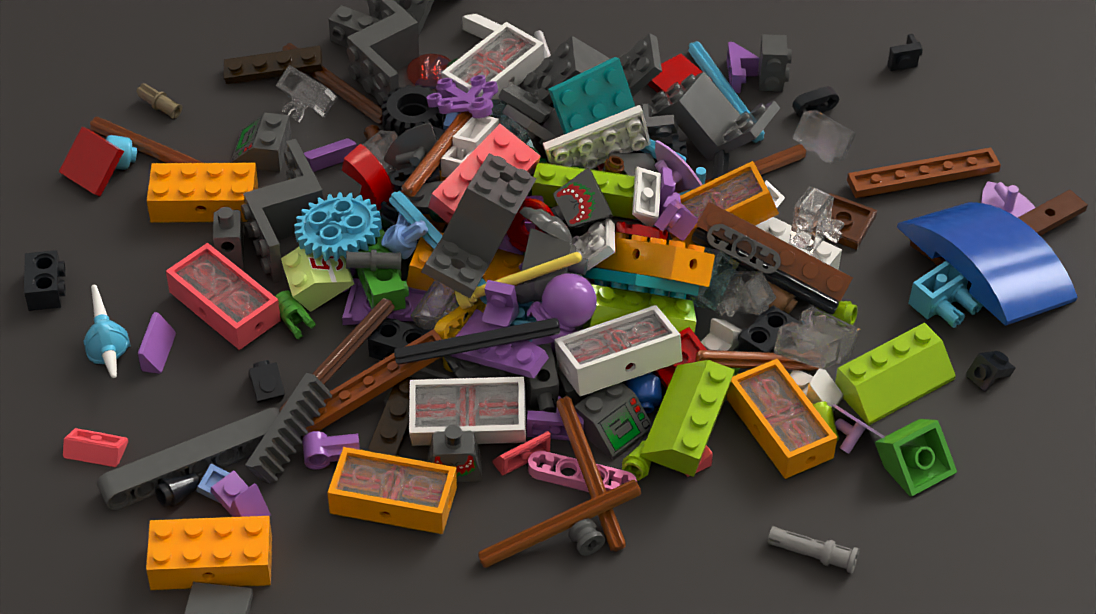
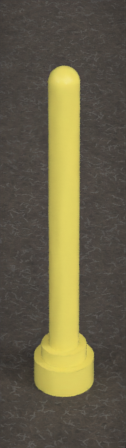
M574 252L495 281L517 285L577 264L582 260V255L579 252ZM486 284L478 286L471 298L455 291L459 306L462 309L474 306V302H477L478 298L486 296L484 290Z

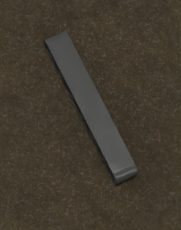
M272 407L109 471L98 479L97 486L108 508L118 510L156 495L155 487L160 484L161 480L185 476L191 473H195L199 478L204 476L210 464L223 468L251 457L280 413L279 409Z

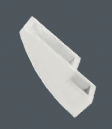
M489 116L484 118L471 117L452 137L453 146L441 157V176L448 177L498 126L499 119Z

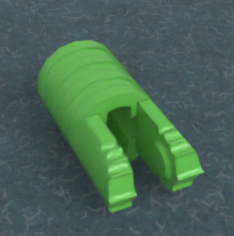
M282 291L275 296L279 301L280 318L296 339H300L303 336L301 330L296 326L302 320L311 329L316 326V323L303 306L293 298L291 291Z

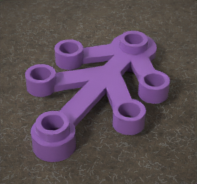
M477 75L470 79L472 87L466 93L457 88L451 78H443L437 82L436 90L438 93H433L426 97L429 107H438L441 114L469 111L473 118H484L492 113L493 102L491 99L494 94L498 93L497 83L495 81L486 82L484 75ZM483 89V95L481 97H477L480 91Z

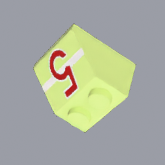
M298 247L281 258L293 298L310 312L354 285L350 269H346V259L344 256H340L338 261H335L333 256L324 261L323 255L314 259L313 253L307 255L305 249Z

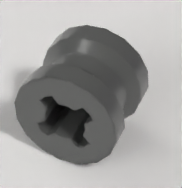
M589 518L578 521L568 532V536L572 542L577 543V550L583 556L597 552L605 543L602 533L596 531L597 525Z

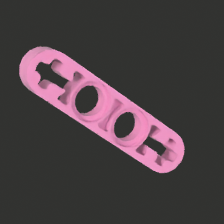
M536 451L530 455L528 459V472L533 478L589 492L577 459L547 451ZM540 463H545L542 465V468L537 467ZM596 464L600 476L604 478L603 484L606 492L630 480L637 482L636 477L628 471ZM572 468L576 473L573 476H565L561 473V470ZM609 479L613 480L611 481V486L608 485Z

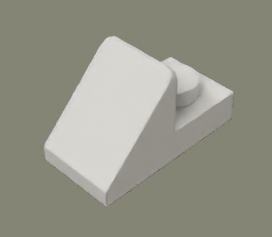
M712 318L710 333L701 343L710 351H733L739 345L738 336L742 330L726 320Z
M822 366L814 376L801 370H793L790 374L812 404L825 401L834 411L835 407H833V404L838 405L843 398V393Z

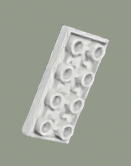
M638 105L543 143L549 164L570 167L577 165L591 170L597 165L604 163L609 153L639 151L645 146L650 145L651 142L643 110Z
M609 218L603 222L594 223L588 229V232L582 236L572 238L571 244L576 246V252H579L582 258L588 259L587 271L615 253V224Z

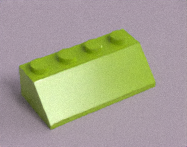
M537 163L533 176L536 178V181L532 187V196H543L546 205L549 207L557 206L558 204L553 193L585 169ZM591 170L613 216L637 219L632 215L635 176Z
M591 284L597 297L596 310L592 318L582 325L583 329L657 305L678 332L690 327L695 333L696 316L692 300Z
M923 323L838 367L835 384L843 393V399L869 426L955 380L956 375L942 339L926 323Z
M710 360L677 365L640 457L694 477L735 370Z

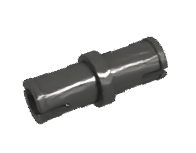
M371 250V252L346 251V269L370 268V271H376V269L401 270V252L379 253L377 250Z

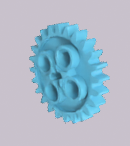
M341 192L338 193L337 198H333L331 194H328L325 201L319 197L318 204L308 203L310 210L302 209V216H297V223L294 224L297 242H299L300 249H305L307 255L313 253L314 259L323 255L324 261H327L330 256H333L335 261H338L340 256H344L346 259V251L359 252L358 250L360 249L368 251L367 244H375V237H380L379 230L382 229L380 212L377 211L376 204L371 205L370 199L363 201L362 195L354 199L352 193H349L346 197H343Z

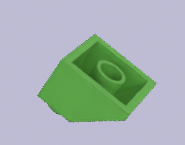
M918 419L875 442L884 468L909 496H914L957 473L938 420Z

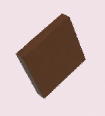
M829 193L810 224L809 232L857 250L875 220L877 210Z

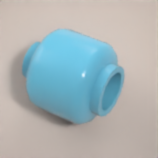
M108 135L106 137L107 141L124 151L115 169L126 170L130 162L135 163L137 148L132 147V140L130 138Z

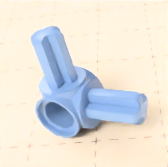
M399 213L396 225L391 226L385 232L381 244L393 253L401 252V258L407 259L415 250L417 239L428 232V228L422 220L410 225Z

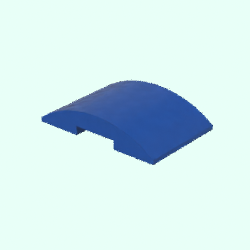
M968 202L906 220L897 225V228L931 259L942 256L970 281L972 285L968 292L1005 326L1075 302L1078 298L1067 271L1050 246L1025 222L1001 208L984 203Z

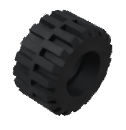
M406 85L405 88L399 87L396 88L395 92L391 91L388 97L384 98L382 104L383 133L386 139L393 143L398 136L406 130L416 127L419 122L431 123L432 126L444 130L445 114H441L438 107H429L426 99L428 95L438 92L432 91V88L429 87L423 88L422 85Z

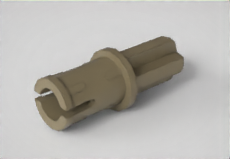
M142 83L137 88L138 97L150 103L154 110H161L172 119H176L181 114L182 105L168 98L165 92H158L145 83Z

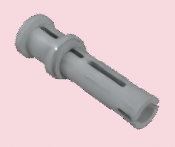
M772 526L767 542L769 545L819 559L820 563H823L825 566L832 564L845 568L851 574L854 571L859 555V548L849 549L836 545L833 540H827L826 542L818 541Z

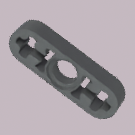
M715 224L707 232V241L710 246L762 273H773L780 266L781 259L775 250L724 224ZM720 229H723L725 231L724 236L730 240L732 234L738 237L732 243L731 251L725 249L728 243L720 241L719 244H716L714 242L713 231L718 232ZM740 241H746L751 245V253L746 257H741L736 252V245ZM756 247L762 249L759 254L763 257H767L769 254L773 255L774 267L769 266L765 269L762 267L764 262L757 258L755 264L750 262V259L756 253Z

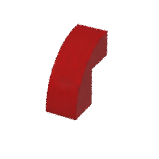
M360 143L344 158L342 171L362 185L360 195H362L363 201L370 199L371 205L376 204L377 211L380 212L383 201H386L387 205L392 207L389 202V198L394 192L391 180L378 159Z

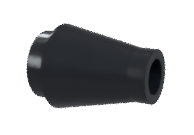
M195 473L161 480L160 484L155 487L156 497L163 507H174L197 490L200 480Z

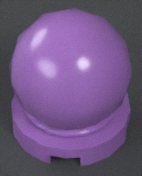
M565 273L556 276L547 283L542 293V303L538 301L533 302L527 310V316L532 317L533 315L537 319L536 321L557 318L560 324V333L548 336L553 340L577 332L575 327L584 325L592 318L596 310L597 297L595 290L586 278L577 274Z

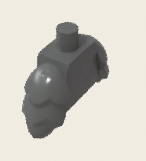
M523 207L519 211L525 219L543 231L530 229L521 271L576 252V246L571 244V233L560 218L551 216L543 209L535 210L530 207ZM582 258L577 264L515 286L518 303L542 302V293L547 283L556 276L565 273L585 275L588 269V259Z

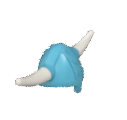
M92 285L94 324L90 327L84 338L86 355L95 364H106L111 378H116V359L125 353L128 347H131L127 331L122 326L109 320L96 285Z

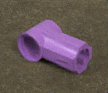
M314 431L305 435L302 440L304 463L306 467L313 470L323 469L330 462L339 461L343 447L360 450L358 434L327 437L323 432Z

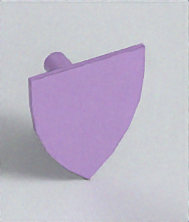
M656 141L655 153L657 163L654 166L658 172L662 167L672 169L673 181L676 183L675 191L695 189L703 185L691 167L676 152L662 142Z
M987 181L983 189L981 203L1001 208L1016 217L1035 208L1025 196L1018 192L1019 189L1015 185L1006 187L1002 182L993 183Z
M833 404V407L856 421L854 426L843 419H838L835 422L836 429L847 435L840 446V449L849 454L866 428L881 438L885 437L836 404Z

